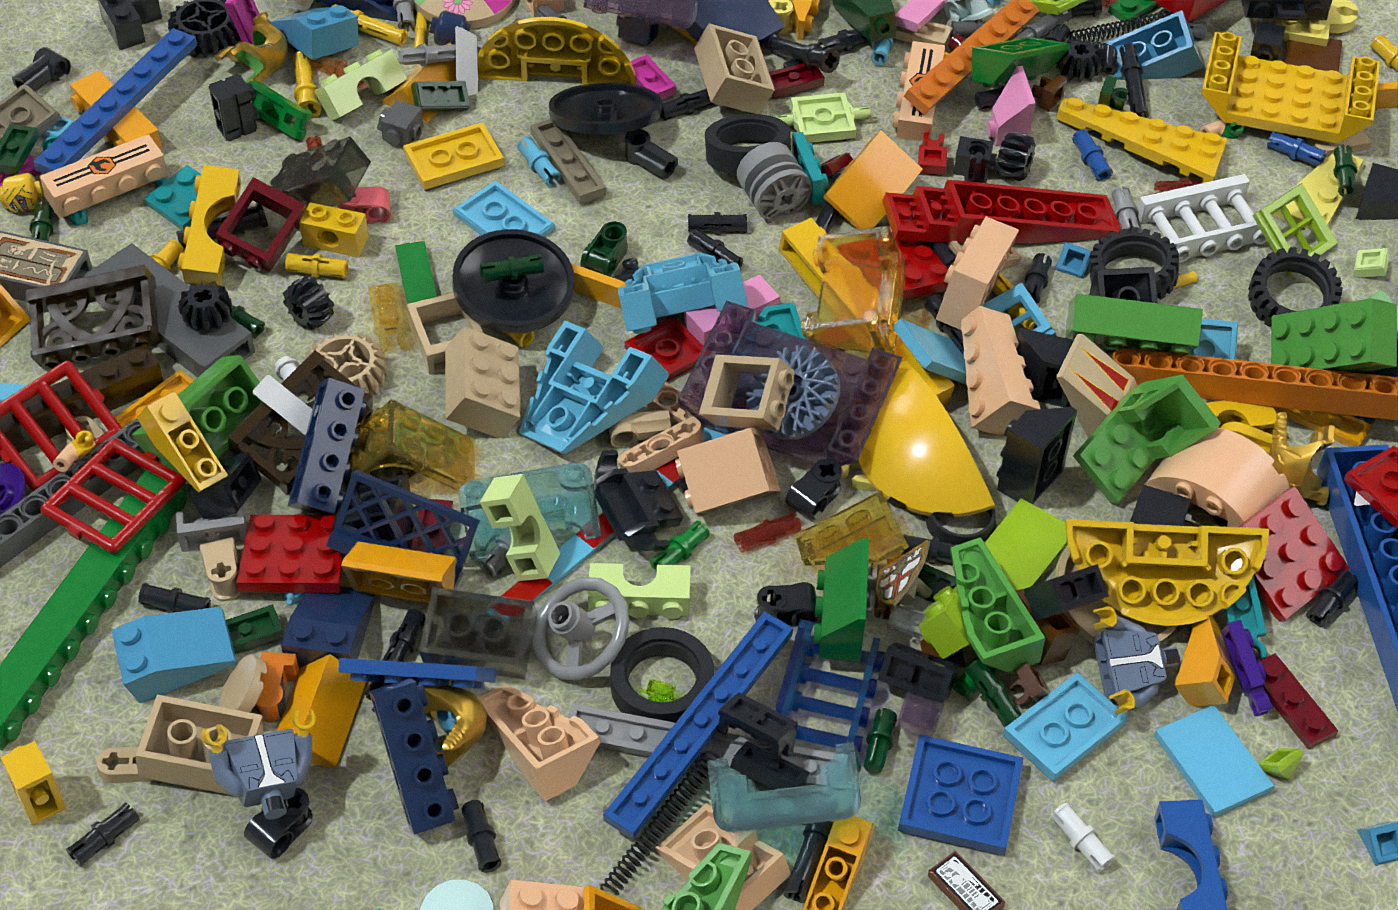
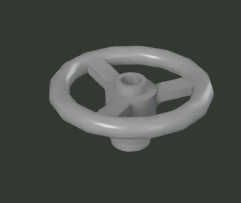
M581 577L563 584L547 598L537 614L533 630L535 655L546 671L559 679L579 681L598 674L615 660L625 643L630 623L627 602L618 588L602 578ZM584 590L598 591L610 600L609 603L589 612H586L573 602L563 601L570 595ZM615 617L616 624L613 637L604 652L592 662L582 665L583 643L592 637L596 625ZM549 623L554 632L568 640L566 666L555 661L548 650L546 633Z

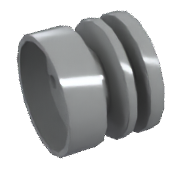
M768 142L757 146L747 153L738 166L737 180L761 217L767 220H775L795 214L807 203L812 193V183L808 176L804 173L789 148L780 142Z

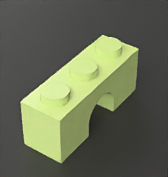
M378 49L365 56L368 61L360 65L356 61L343 68L344 75L337 78L333 74L320 81L322 87L314 90L331 120L337 119L363 105L357 93L359 81L366 82L372 88L374 94L379 95L408 80L392 49L382 53L381 49Z
M518 474L494 478L480 500V504L493 529L510 528L511 545L506 557L517 580L525 581L548 578L560 555V551L524 475Z
M590 563L589 577L602 578L616 586L627 602L628 614L630 616L644 618L647 615H662L668 619L689 616L690 565H657L655 579L647 585L636 586L625 580L623 564ZM588 591V612L610 602L608 597L598 591Z

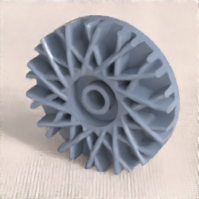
M804 345L801 348L795 346L796 351L794 352L790 351L787 347H784L783 353L780 351L776 352L781 360L795 370L794 384L790 389L786 413L782 419L779 431L764 430L767 434L777 439L794 440L815 432L830 418L839 400L840 378L836 368L820 351L818 352L814 348L811 351ZM753 373V377L756 379L750 381V385L754 389L753 393L746 392L750 398L747 400V404L752 408L751 410L759 409L768 374H761L759 377L756 373Z

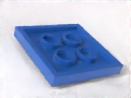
M919 734L898 831L1005 856L1024 758Z

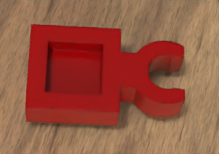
M925 132L922 145H919L918 165L923 169L920 173L945 175L948 147H943L944 134L940 133L938 140H931L928 137L929 132Z

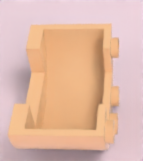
M1218 427L1214 432L1172 457L1164 458L1144 484L1191 499V503L1205 509L1208 513L1227 520V527H1238L1290 488L1285 474H1278L1272 466L1275 460L1267 452L1244 436Z

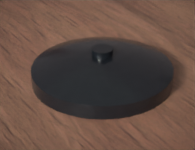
M601 82L574 86L557 93L549 101V117L555 125L569 131L585 134H618L635 131L653 124L660 118L662 113L661 98L656 92L643 86L628 83Z
M518 229L488 232L469 242L457 256L452 274L453 293L461 309L477 323L492 330L506 333L532 332L555 322L569 307L575 284L572 264L560 247L539 234ZM541 254L544 273L517 277V280L510 281L508 278L487 283L482 282L484 277L480 275L481 263L506 260V257L514 256V258Z

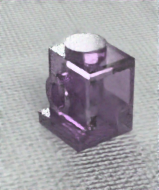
M907 692L895 726L919 735L933 737L945 704L912 692Z

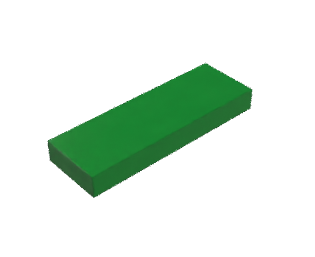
M425 241L395 245L407 304L437 297Z

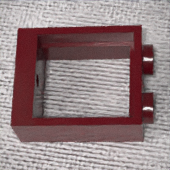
M253 177L217 231V243L223 246L225 254L232 257L237 255L243 258L255 270L261 271V269L270 272L299 229V222L306 211V206L300 201ZM252 201L287 218L266 252L231 234Z

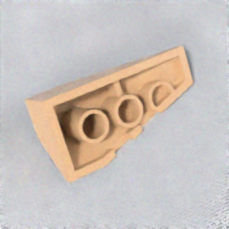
M506 684L477 697L487 711V721L528 783L544 801L558 796L577 785L600 744L599 737L582 719L576 716L571 718L565 717L560 714L558 708L552 705L547 708L535 703L534 697Z

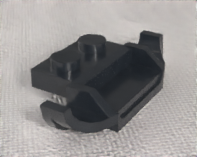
M616 450L602 451L594 475L595 490L593 494L619 541L626 540L632 547L641 551L659 552L666 550L670 543L668 540L657 539L655 536L657 528L680 526L684 517L657 470L629 473L627 468L618 469V452Z

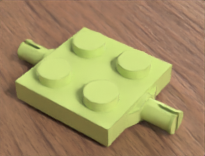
M845 92L792 97L790 99L792 114L775 116L787 123L788 126L793 125L797 132H803L807 142L812 143L856 138L854 119L871 118V110L869 106L853 108L848 102Z

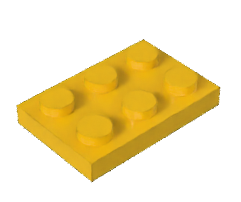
M483 122L403 145L404 155L424 190L504 166V157Z

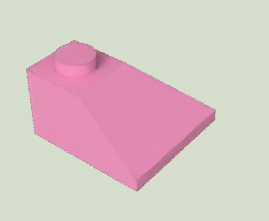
M1023 66L1016 67L992 108L991 120H987L988 137H993L995 146H1001L1005 136L1011 132H1021L1030 136L1036 103Z

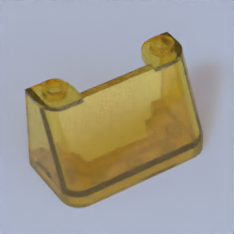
M889 226L820 235L817 249L813 251L814 264L816 267H820L823 274L817 313L808 312L806 318L802 320L803 336L808 338L810 343L881 356L894 354L898 334L893 326L900 319L905 283V264Z

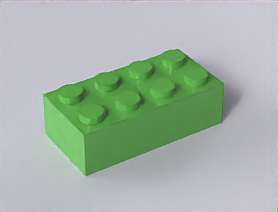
M1076 294L1069 302L1065 338L1074 340L1077 334H1083L1093 343L1103 344V349L1116 351L1122 347H1132L1142 350L1189 354L1199 347L1203 309Z
M1370 298L1273 315L1271 327V364L1352 373L1397 367V304Z
M241 355L221 357L178 394L179 399L217 458L228 449V436L263 402L253 394V390L260 382ZM142 426L132 434L144 453L147 451L158 456L160 463L180 473L154 446Z

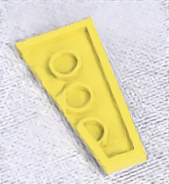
M1333 153L1297 184L1303 183L1327 225L1330 224L1344 199L1338 193V181L1333 173V168H1335ZM1352 155L1358 173L1364 159ZM1294 200L1286 205L1296 224L1305 219ZM1280 210L1272 214L1273 216L1285 220ZM1308 224L1304 226V228L1311 230Z

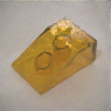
M882 490L795 534L801 559L805 566L825 565L826 556L861 538H869L868 563L894 559L909 547L899 521Z

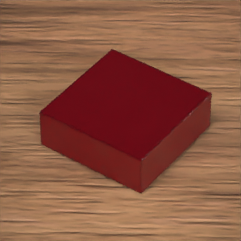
M850 153L840 154L821 164V173L829 176L849 165L853 160Z

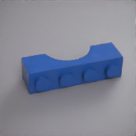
M1203 800L1160 801L1154 817L1160 849L1172 853L1185 861L1193 871L1197 882V889L1181 898L1176 910H1228L1226 904L1228 896L1227 882L1225 878H1220L1218 869L1220 865V852L1218 846L1212 843V817L1210 813L1205 812Z

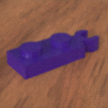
M1241 620L1230 622L1222 630L1221 635L1245 696H1248L1249 705L1255 717L1268 714V710L1272 709V705L1263 688L1266 673L1261 661H1256L1254 656L1252 635L1248 629H1244Z

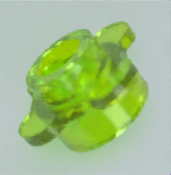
M650 679L647 689L640 688V692L648 694V700L669 702L670 700L679 699V697L674 696L676 686L660 680Z

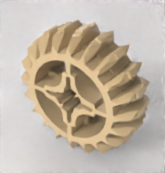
M347 331L344 336H337L334 333L330 339L322 336L321 344L313 343L312 349L306 351L305 359L316 350L325 357L326 362L358 387L365 389V393L377 395L379 387L384 386L385 377H387L386 356L381 351L379 344L373 343L370 336L362 339L359 332L354 336H350ZM321 375L318 377L320 382L325 380Z

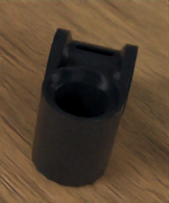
M822 459L816 462L800 480L791 486L785 498L786 504L814 521L816 519L814 516L819 511L822 513L826 506L841 491L839 479L841 478L842 468L840 464L833 459Z
M801 582L792 585H769L761 588L757 593L756 602L758 606L754 611L755 621L765 611L770 615L774 613L773 617L789 626H801L800 623L810 622V625H814L821 619V617H815L817 596L815 587L808 582ZM770 594V601L768 602L767 597Z
M296 787L294 797L284 800L287 811L285 815L270 820L266 819L264 812L261 811L249 821L244 830V837L271 859L280 857L289 848L291 843L312 823L313 815L312 810L309 808V797L305 790Z

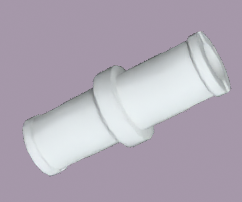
M1068 802L1060 805L1051 814L1050 818L1071 839L1069 844L1075 850L1079 849L1098 873L1110 866L1111 862L1116 859L1095 836L1096 830L1091 825L1087 826L1070 807Z

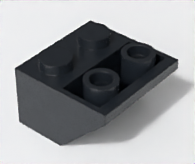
M1020 328L1018 334L1019 345L1016 350L1018 355L1024 357L1026 366L1023 368L1025 377L1031 380L1034 388L1031 392L1032 398L1038 402L1065 408L1068 399L1056 376L1074 340Z

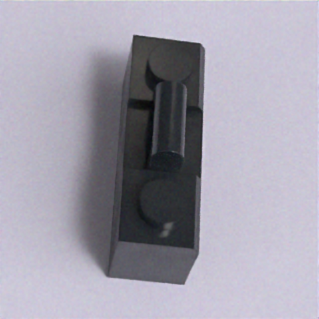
M1241 0L1245 18L1317 21L1327 20L1332 0Z

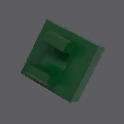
M1106 75L1098 104L1123 110L1128 90L1121 87L1115 88L1117 77Z

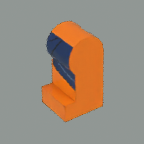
M261 652L260 659L265 661L267 673L261 672L260 681L264 682V687L255 705L256 713L262 715L263 721L273 722L282 718L286 709L284 695L287 681H296L299 673L296 654Z

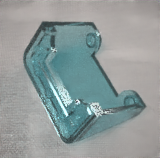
M568 463L473 480L465 483L459 490L458 496L461 512L480 520L469 551L471 560L484 558L489 544L494 540L496 543L498 537L501 536L500 530L509 528L493 529L480 504V500L492 480L496 477L523 474L545 521L564 518L566 530L573 529L572 526L582 530L585 539L601 537L592 473L590 468L582 463ZM464 525L465 533L467 535L469 527Z
M854 742L835 745L836 751L832 760L825 765H819L821 784L756 792L755 781L748 779L747 775H742L739 771L731 769L726 758L708 760L711 801L715 823L721 830L727 833L738 834L845 821L853 818L858 814L862 803V768L860 753Z

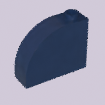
M697 0L686 6L678 17L685 30L697 42L710 23L756 36L759 45L764 43L768 47L770 40L777 37L785 27L768 0Z

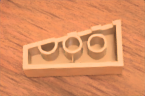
M987 216L980 226L975 224L970 237L966 239L962 250L958 252L953 265H950L946 273L944 282L948 283V287L936 320L961 330V320L977 307L983 306L996 278H998L1010 255L1019 231L1018 229Z

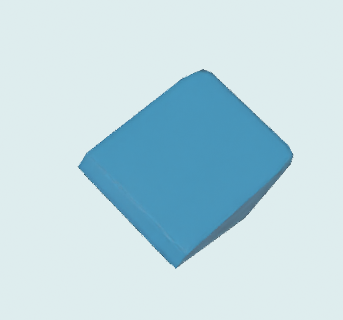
M1065 242L1055 270L1083 279L1089 267L1091 250Z
M1389 821L1357 829L1375 865L1398 860V821Z

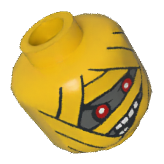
M30 173L7 177L3 180L2 186H0L1 203L4 209H9L14 214L35 210V205L42 202L41 198L45 197L41 180L36 181L35 177Z

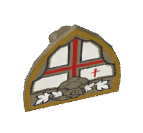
M929 540L924 541L879 570L876 593L885 605L895 607L900 600L902 603L910 605L914 602L915 594L922 600H926L931 596L932 590L918 578L928 554Z

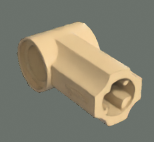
M669 410L637 412L625 417L608 428L611 445L614 448H619L620 445L630 444V447H632L638 440L650 439L671 427Z

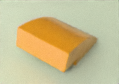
M880 130L868 141L857 157L849 163L823 198L861 233L868 235L886 215L882 202L885 192L903 194L923 169Z

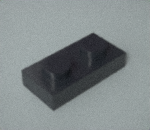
M746 741L734 755L730 767L739 771L744 777L757 780L771 787L776 793L794 799L805 786L810 772L781 758L780 763L772 760L771 752Z

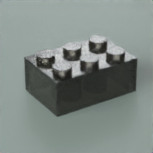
M350 136L340 140L333 139L326 145L320 147L313 146L297 155L295 153L288 155L282 161V168L278 175L271 180L270 184L271 187L305 204L306 209L310 202L333 207L351 200L371 161Z
M433 587L418 651L423 663L497 669L496 676L525 680L538 617L535 603L529 600Z

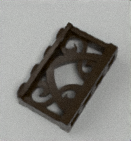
M144 264L25 290L26 301L29 304L31 358L40 367L53 369L64 361L82 363L103 355L115 356L122 351L135 349L144 344L148 348L151 345L159 344L160 336L158 334L155 300L156 280L153 274ZM138 292L142 293L143 307L133 305ZM115 298L113 302L119 304H109L107 303V299ZM97 302L106 311L113 312L110 319L94 334L87 333L72 324V322L84 314L89 303ZM77 306L74 312L68 310L69 307ZM49 312L54 321L44 327L43 313ZM129 313L142 315L144 318L143 325L126 330L130 324L137 325L135 320L128 316ZM61 328L62 330L57 331L53 335L52 341L55 343V341L63 339V343L46 347L45 340L52 331Z
M316 350L281 383L296 397L306 394L308 396L307 401L316 397L320 383L318 377L320 375L325 379L332 378L357 386L326 362L325 357ZM364 393L363 399L366 400V408L362 417L358 418L357 425L359 423L361 425L365 424L373 414V396L369 393ZM315 400L305 404L312 409ZM262 402L228 436V448L235 455L249 452L257 470L278 486L284 494L288 495L292 490L298 464L291 471L283 472L275 467L274 458L279 451L283 452L282 459L285 466L286 461L290 458L296 459L299 463L305 438L286 439L288 421L266 403ZM272 423H278L282 427L278 437H274L277 430L271 431L268 429ZM253 443L269 449L267 460L253 450L250 445Z

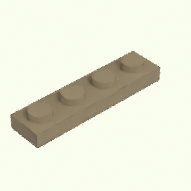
M551 119L530 126L531 135L542 151L547 152L550 156V162L561 173L562 180L579 204L606 196L605 185L565 129L555 125Z

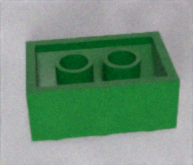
M1024 37L972 47L971 81L981 82L983 87L987 88L999 87V83H1008L1017 66H1023L1027 80H1034L1036 75L1048 73L1070 49V43Z
M861 538L826 556L825 570H818L816 590H823V596H816L815 617H821V624L815 623L813 644H820L819 658L860 662L866 622L869 538Z

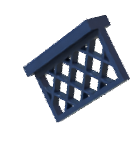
M355 469L352 473L334 531L330 534L326 546L346 555L357 542L411 550L407 541L420 536L428 550L427 553L438 554L452 549L457 559L454 580L455 591L463 575L462 570L480 520ZM358 482L370 486L375 498L362 502L356 491ZM392 496L400 498L407 510L393 515L385 499ZM378 502L386 518L373 523L365 507ZM423 509L433 512L438 523L424 528L417 512ZM357 510L366 525L359 529L345 524L347 515ZM410 515L417 531L403 535L396 520ZM458 522L468 526L469 530L465 537L455 540L448 525ZM389 523L397 539L389 542L381 539L376 530L377 527ZM441 528L448 543L434 548L427 533ZM463 544L462 549L460 551L458 546Z

